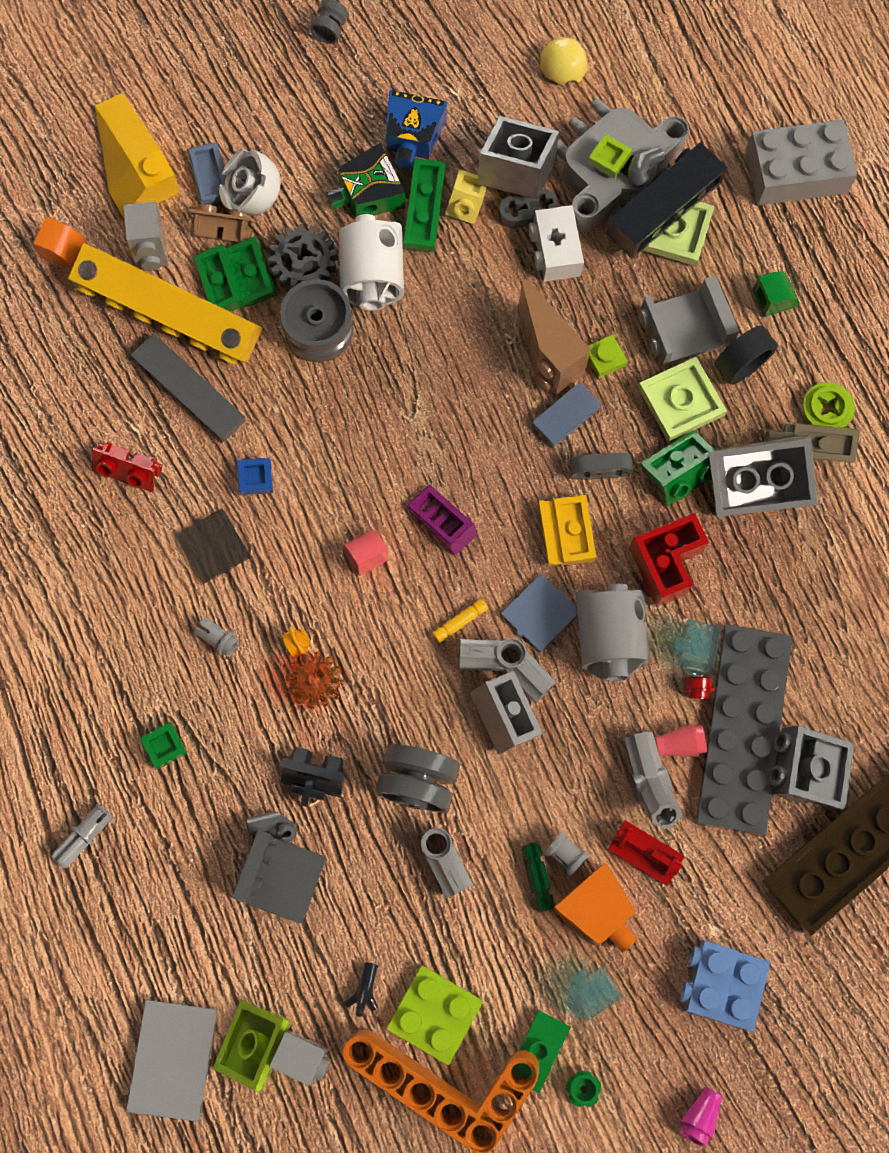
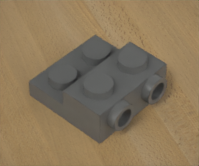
M802 726L782 728V732L776 736L774 741V749L779 752L777 765L771 769L769 774V782L773 786L772 795L799 803L809 802L836 811L845 810L855 743Z

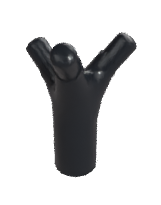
M369 962L364 963L357 990L352 997L344 1002L346 1008L351 1007L357 1002L355 1014L358 1017L363 1015L367 1002L373 1011L378 1009L373 994L378 965Z

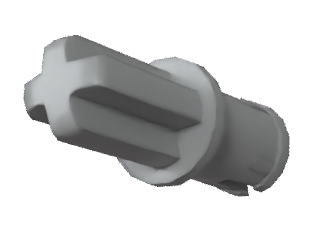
M98 803L77 827L74 825L71 827L73 829L72 833L52 853L53 860L61 867L67 868L89 844L92 846L94 844L92 840L114 819Z

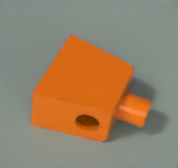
M606 863L596 869L552 909L595 946H599L609 937L623 953L638 940L625 924L636 911Z

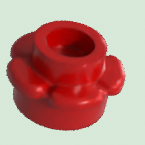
M712 677L684 678L685 687L682 688V691L688 692V698L690 699L709 698V691H715V687H712Z

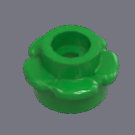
M583 1070L578 1071L576 1076L568 1079L566 1091L569 1093L568 1098L573 1105L577 1107H582V1105L592 1107L598 1102V1095L602 1088L597 1077H593L589 1071ZM581 1086L587 1087L585 1093L580 1091Z

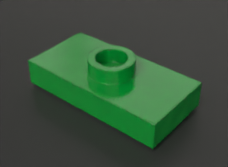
M540 1010L537 1011L519 1049L529 1051L537 1057L539 1074L537 1082L532 1089L537 1093H540L571 1028ZM518 1063L512 1067L514 1074L519 1078H527L532 1074L531 1068L525 1063Z

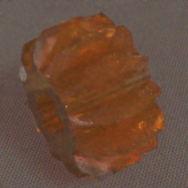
M315 651L313 661H309L305 653L301 654L303 665L292 662L290 667L297 674H287L285 678L287 682L293 684L287 689L289 695L299 694L296 698V704L299 706L309 699L308 705L310 710H315L317 700H321L324 708L329 707L326 697L330 696L337 700L339 693L334 688L344 686V680L337 678L342 673L341 667H331L334 659L330 655L321 662L319 651ZM314 674L317 675V678L322 676L320 686L313 687L309 676Z

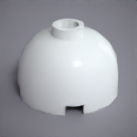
M252 149L251 151L239 150L229 159L222 172L223 175L227 176L225 185L220 184L219 186L222 203L228 209H237L238 212L249 216L264 213L278 198L281 184L279 170L270 158Z

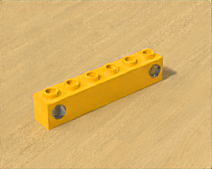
M83 243L68 279L78 283L77 290L92 297L97 292L106 297L104 303L119 310H123L124 306L135 310L132 315L133 317L148 324H151L152 319L163 324L161 327L162 331L178 338L180 333L191 337L190 344L205 351L210 346L220 351L217 357L234 365L237 360L248 362L263 327L85 243Z

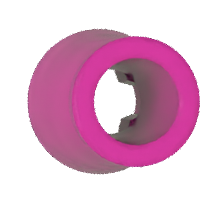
M704 1087L699 1097L679 1122L682 1126L679 1134L696 1145L706 1147L708 1140H713L723 1097L719 1093Z

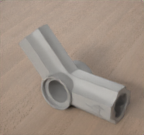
M507 638L503 641L460 639L459 670L501 671L504 674L514 671L523 692L534 704L542 699L557 683L526 651L525 645L518 639ZM509 649L514 650L518 653L520 659L516 663H507L502 658V652Z
M653 731L642 732L624 738L623 742L632 772L630 774L631 787L637 804H643L652 825H657L661 829L674 827L675 822L681 818V809L672 793V785L667 769L664 766L662 767Z

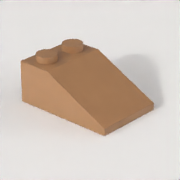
M525 279L521 284L517 310L533 371L536 375L535 380L544 391L549 390L556 397L584 375L591 349L529 280Z

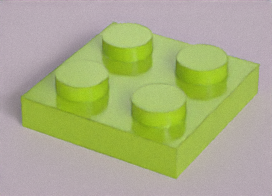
M422 965L390 1021L387 1030L449 1066L484 1001Z

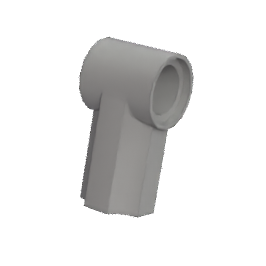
M432 828L425 832L420 839L419 847L445 898L447 899L472 886L473 883L452 843L449 833L442 828ZM437 834L444 839L445 849L442 853L432 854L428 851L426 840L430 835Z

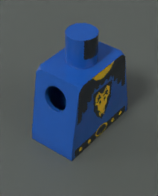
M389 90L386 146L387 150L396 152L394 162L397 166L408 169L413 166L415 157L424 159L430 157L446 123L447 101Z

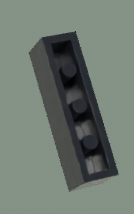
M701 142L693 149L686 148L677 157L674 165L669 169L667 167L662 168L648 187L641 186L632 195L629 203L624 207L622 205L617 206L609 214L606 234L633 259L719 186L723 181L727 167Z

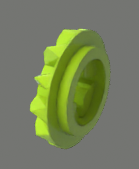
M824 382L813 386L807 392L802 403L804 408L803 416L807 417L811 425L844 428L850 423L855 412V404L851 394L844 387L831 382ZM835 400L836 402L832 409L835 414L828 412L822 416L821 410L824 406L821 402L827 405Z

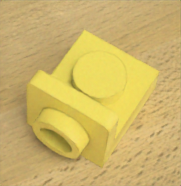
M459 169L446 209V215L471 224L476 222L487 188L485 185L477 184L478 175Z

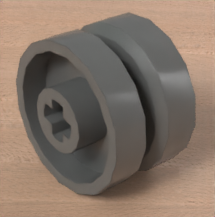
M319 279L300 282L289 290L282 300L280 317L286 343L293 353L306 361L318 363L333 360L344 353L352 342L354 325L349 298L343 290L330 281Z
M388 744L382 763L386 768L395 773L381 774L378 778L374 794L409 808L448 813L453 794L449 789L439 784H452L456 782L461 764L448 756L407 745Z

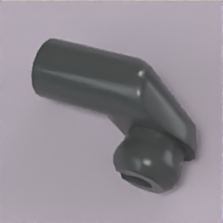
M660 146L639 153L632 158L628 169V177H631V182L634 186L646 184L649 180L646 173L649 166L664 161V153Z
M279 812L246 818L249 835H254L258 830L268 832L283 842H291L296 837L297 828L295 824Z

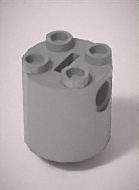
M612 584L607 586V591L597 592L596 590L577 592L576 603L582 669L605 681L630 679L631 675L638 668H642L650 663L645 601L642 591L628 590L627 584Z

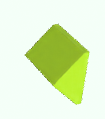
M241 1000L212 1069L254 1091L262 1092L273 1070L269 1066L284 1033L289 1030L292 1020Z

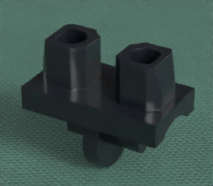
M300 747L294 748L289 759L284 758L281 766L282 775L280 783L291 785V793L302 795L301 806L308 807L311 798L324 801L326 794L341 797L345 773H342V758L329 755L325 757L322 767L311 765L312 752Z

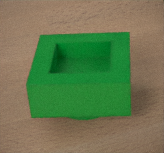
M171 722L140 738L157 770L188 754Z

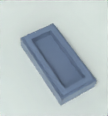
M218 142L188 148L201 204L210 206L223 204L220 198L219 186L220 184L225 185L226 175L222 174L224 165Z
M579 382L537 417L531 426L552 448H555L601 409L602 404Z

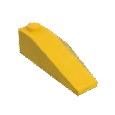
M123 92L95 105L108 190L122 218L125 220L123 205L154 201L158 204L179 194L180 191L173 170Z

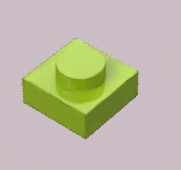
M605 134L589 156L588 164L615 179L631 156L632 149Z
M613 335L588 346L591 349L588 362L598 379L627 366L628 360Z

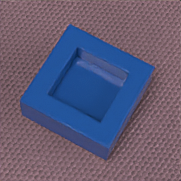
M270 458L237 460L240 495L273 493Z

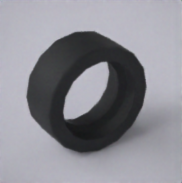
M756 326L739 336L717 357L714 366L729 384H736L759 369L774 354L778 344L763 326Z

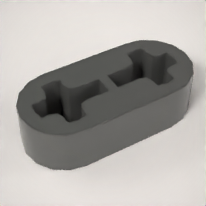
M542 190L538 199L524 197L519 194L506 197L500 204L499 219L504 226L509 228L529 226V223L534 221L535 210L543 209L541 206H538L540 201H544L545 205H549L548 208L558 207V199L549 190ZM510 207H514V210L518 212L517 217H513L511 213H508Z
M628 453L581 455L570 460L571 476L577 480L619 478L633 473L632 456Z

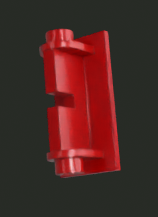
M110 442L106 444L100 443L98 448H92V471L104 477H111L130 484L135 488L154 492L155 476L159 477L163 467L162 464L158 463L157 459L136 453L132 461L128 460L130 450Z
M626 820L623 821L607 849L666 886L670 884L673 876H676L682 866L681 862L685 857Z

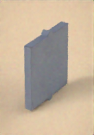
M540 574L501 613V616L517 630L518 637L523 636L541 653L577 616V607L564 596L563 589L558 590Z

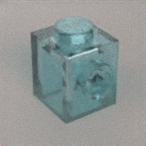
M688 619L683 626L682 635L677 634L674 640L672 654L677 655L676 665L684 667L683 671L690 674L703 675L704 672L708 673L715 665L722 627Z
M603 966L598 967L591 973H588L586 969L581 970L568 979L571 986L564 990L568 996L564 1000L566 1007L575 1019L581 1016L583 1021H589L623 998Z

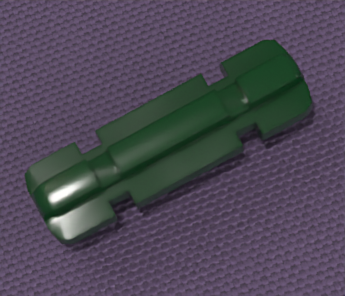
M536 842L522 846L521 851L524 861H527L528 864L525 867L531 892L535 893L536 898L533 900L536 911L545 912L552 910L555 907L553 895L549 894L548 891L551 887L545 863L540 858L543 856L540 844Z

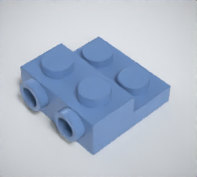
M699 942V947H693L689 958L688 966L693 968L690 982H684L680 995V1002L684 1003L683 1012L754 1032L770 961L746 955L738 950L711 942Z

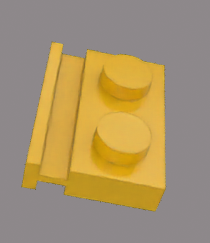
M586 495L556 498L552 501L540 500L538 502V509L548 567L596 561L597 557Z

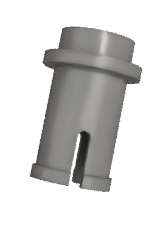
M208 617L202 619L199 624L208 629L210 633L198 626L194 631L195 636L200 637L217 649L216 653L220 656L225 655L229 657L239 644V640L234 632L228 633Z

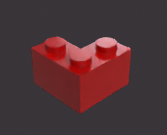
M695 513L633 538L629 550L656 607L686 596L693 586L682 562L702 554L709 544Z

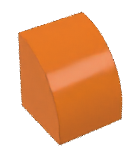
M46 216L33 245L40 258L72 269L83 243H88L71 227Z

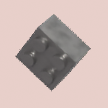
M499 116L480 152L477 184L538 199L556 162L559 131Z

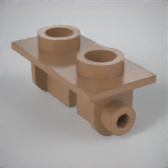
M198 204L197 210L188 209V212L195 214V220L190 219L188 223V232H192L194 236L217 239L218 227L223 228L222 240L242 242L253 235V229L248 228V222L256 223V220L249 218L247 214L238 212L237 209H229V214L216 213L217 207Z

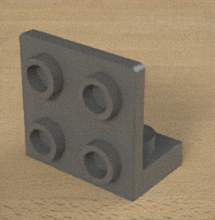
M258 830L232 898L291 921L302 923L326 858L323 855L274 838L269 833Z

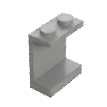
M716 275L705 278L700 290L655 304L651 295L644 297L641 309L638 311L640 324L643 329H648L651 337L649 344L654 357H659L662 366L729 346L739 333Z

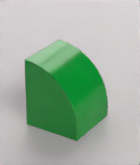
M772 272L759 276L752 289L764 317L800 305L790 279L785 272Z

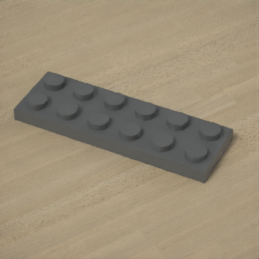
M729 624L724 626L695 824L756 836H766L773 787L769 782V774L776 764L777 751L774 749V741L780 733L793 636Z

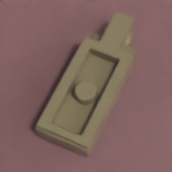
M793 423L785 424L784 431L766 429L765 441L811 435L813 459L855 462L860 430Z

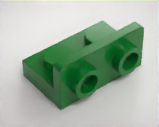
M692 430L641 463L642 472L661 490L663 501L667 505H671L675 501L686 497L689 492L703 483L712 480L709 451H714L715 449L698 433Z

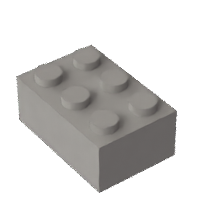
M844 120L753 131L745 149L757 206L848 194L857 177Z

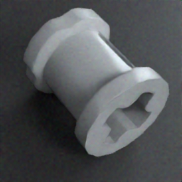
M565 831L544 852L547 857H553L566 869L565 874L568 877L590 855L588 851L582 852L567 838Z

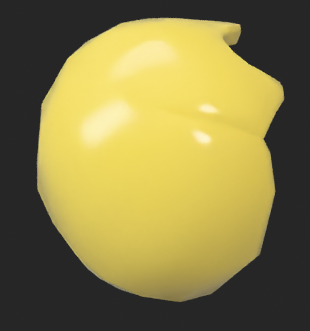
M566 37L556 38L550 41L541 51L540 69L547 79L555 81L562 86L572 80L580 82L588 70L585 50L577 40Z

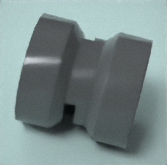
M322 0L317 11L318 17L313 19L310 32L321 42L335 44L341 34L340 27L345 25L349 13L340 2Z

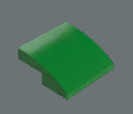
M256 236L229 248L220 244L194 256L207 300L221 308L233 311L278 296L260 240Z

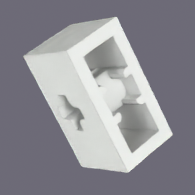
M573 205L535 210L534 221L529 223V236L531 242H536L538 251L534 252L536 270L542 271L543 281L581 277L584 260Z

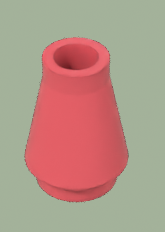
M692 723L664 735L655 736L659 756L699 757V753L707 752L703 725L694 726Z

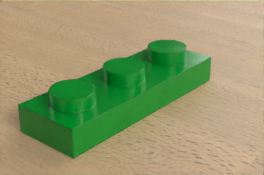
M417 158L414 160L404 249L435 252L446 162Z

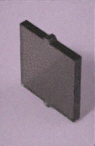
M223 508L202 520L197 518L195 524L175 534L203 584L223 573L229 574L231 572L230 569L251 558Z

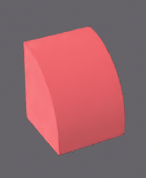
M373 529L343 545V549L359 576L388 561V549Z

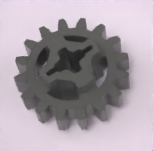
M298 224L297 232H292L287 227L285 228L286 237L275 236L277 245H270L269 250L272 256L268 257L269 267H272L273 278H279L282 288L288 283L293 288L300 282L312 279L331 282L330 273H336L337 267L335 262L338 261L337 251H334L333 239L327 240L324 230L317 235L315 234V226L311 225L308 231H303L302 225ZM317 246L324 256L321 255L320 251L315 250L314 247ZM282 262H285V266L290 267L292 271L289 272Z

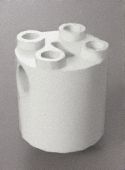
M370 214L357 216L356 222L350 223L339 230L340 288L349 298L351 304L368 311L381 310L385 305L395 303L404 296L402 225L398 222L375 220V217Z

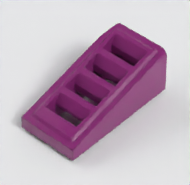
M430 484L406 506L454 555H457L478 534L474 523ZM434 499L436 503L423 513L421 510ZM443 508L445 511L432 521L431 519ZM453 518L454 521L445 530H442L441 528Z

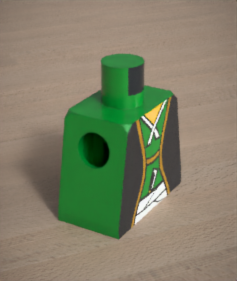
M381 143L340 166L338 169L340 187L326 192L327 199L333 210L349 204L355 217L362 214L374 216L405 208V191Z

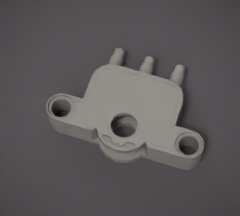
M595 98L592 100L591 106L602 117L596 124L589 128L577 117H572L569 120V125L580 137L569 148L561 140H558L557 155L564 161L563 175L565 180L579 193L572 202L578 232H589L609 216L617 206L629 203L632 195L641 186L648 187L653 182L655 175L682 152L689 132L688 123L683 118L670 116L652 129L632 110L627 108L612 110L604 102ZM605 134L632 149L631 156L615 179L588 164L589 156ZM668 135H675L677 138H671ZM660 146L664 153V161L649 166L646 172L649 180L646 184L634 186L631 178L624 176L621 172L628 171L631 160L635 155ZM579 210H586L591 214L583 215L579 212Z

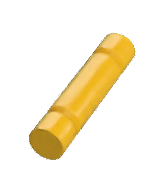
M480 598L472 606H469L443 624L442 627L433 631L432 635L436 641L441 643L448 636H451L477 618L478 615L488 610L486 603Z

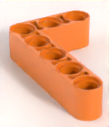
M361 1029L356 1031L343 1048V1058L349 1067L475 1153H489L497 1146L535 1086L539 1074V1062L533 1053L526 1050H519L513 1053L479 1105L370 1030ZM357 1041L366 1043L369 1046L370 1055L367 1057L358 1056L353 1049V1044ZM387 1062L395 1063L399 1067L401 1075L398 1077L388 1076L383 1070V1064ZM518 1063H525L531 1068L532 1074L527 1078H519L514 1074L512 1067ZM417 1083L427 1085L430 1088L431 1096L427 1098L418 1097L414 1093L413 1085ZM498 1094H505L511 1099L513 1104L507 1109H501L494 1104L493 1098ZM448 1104H454L460 1108L462 1115L457 1119H451L445 1115L443 1107ZM479 1125L487 1126L492 1131L493 1136L486 1140L480 1139L475 1135L474 1128Z

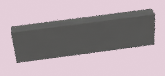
M154 333L131 354L132 359L221 442L226 441L246 421L244 415Z

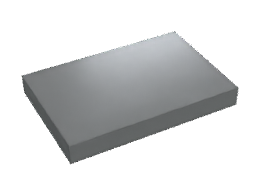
M151 1000L145 1001L126 1112L200 1121L218 1013L217 1009Z

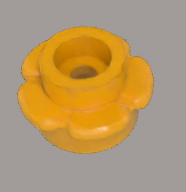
M289 626L290 630L282 634L287 650L293 658L300 655L306 656L308 654L307 648L311 646L307 633L303 628L297 630L294 626Z

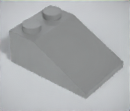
M811 435L709 451L717 517L818 505Z

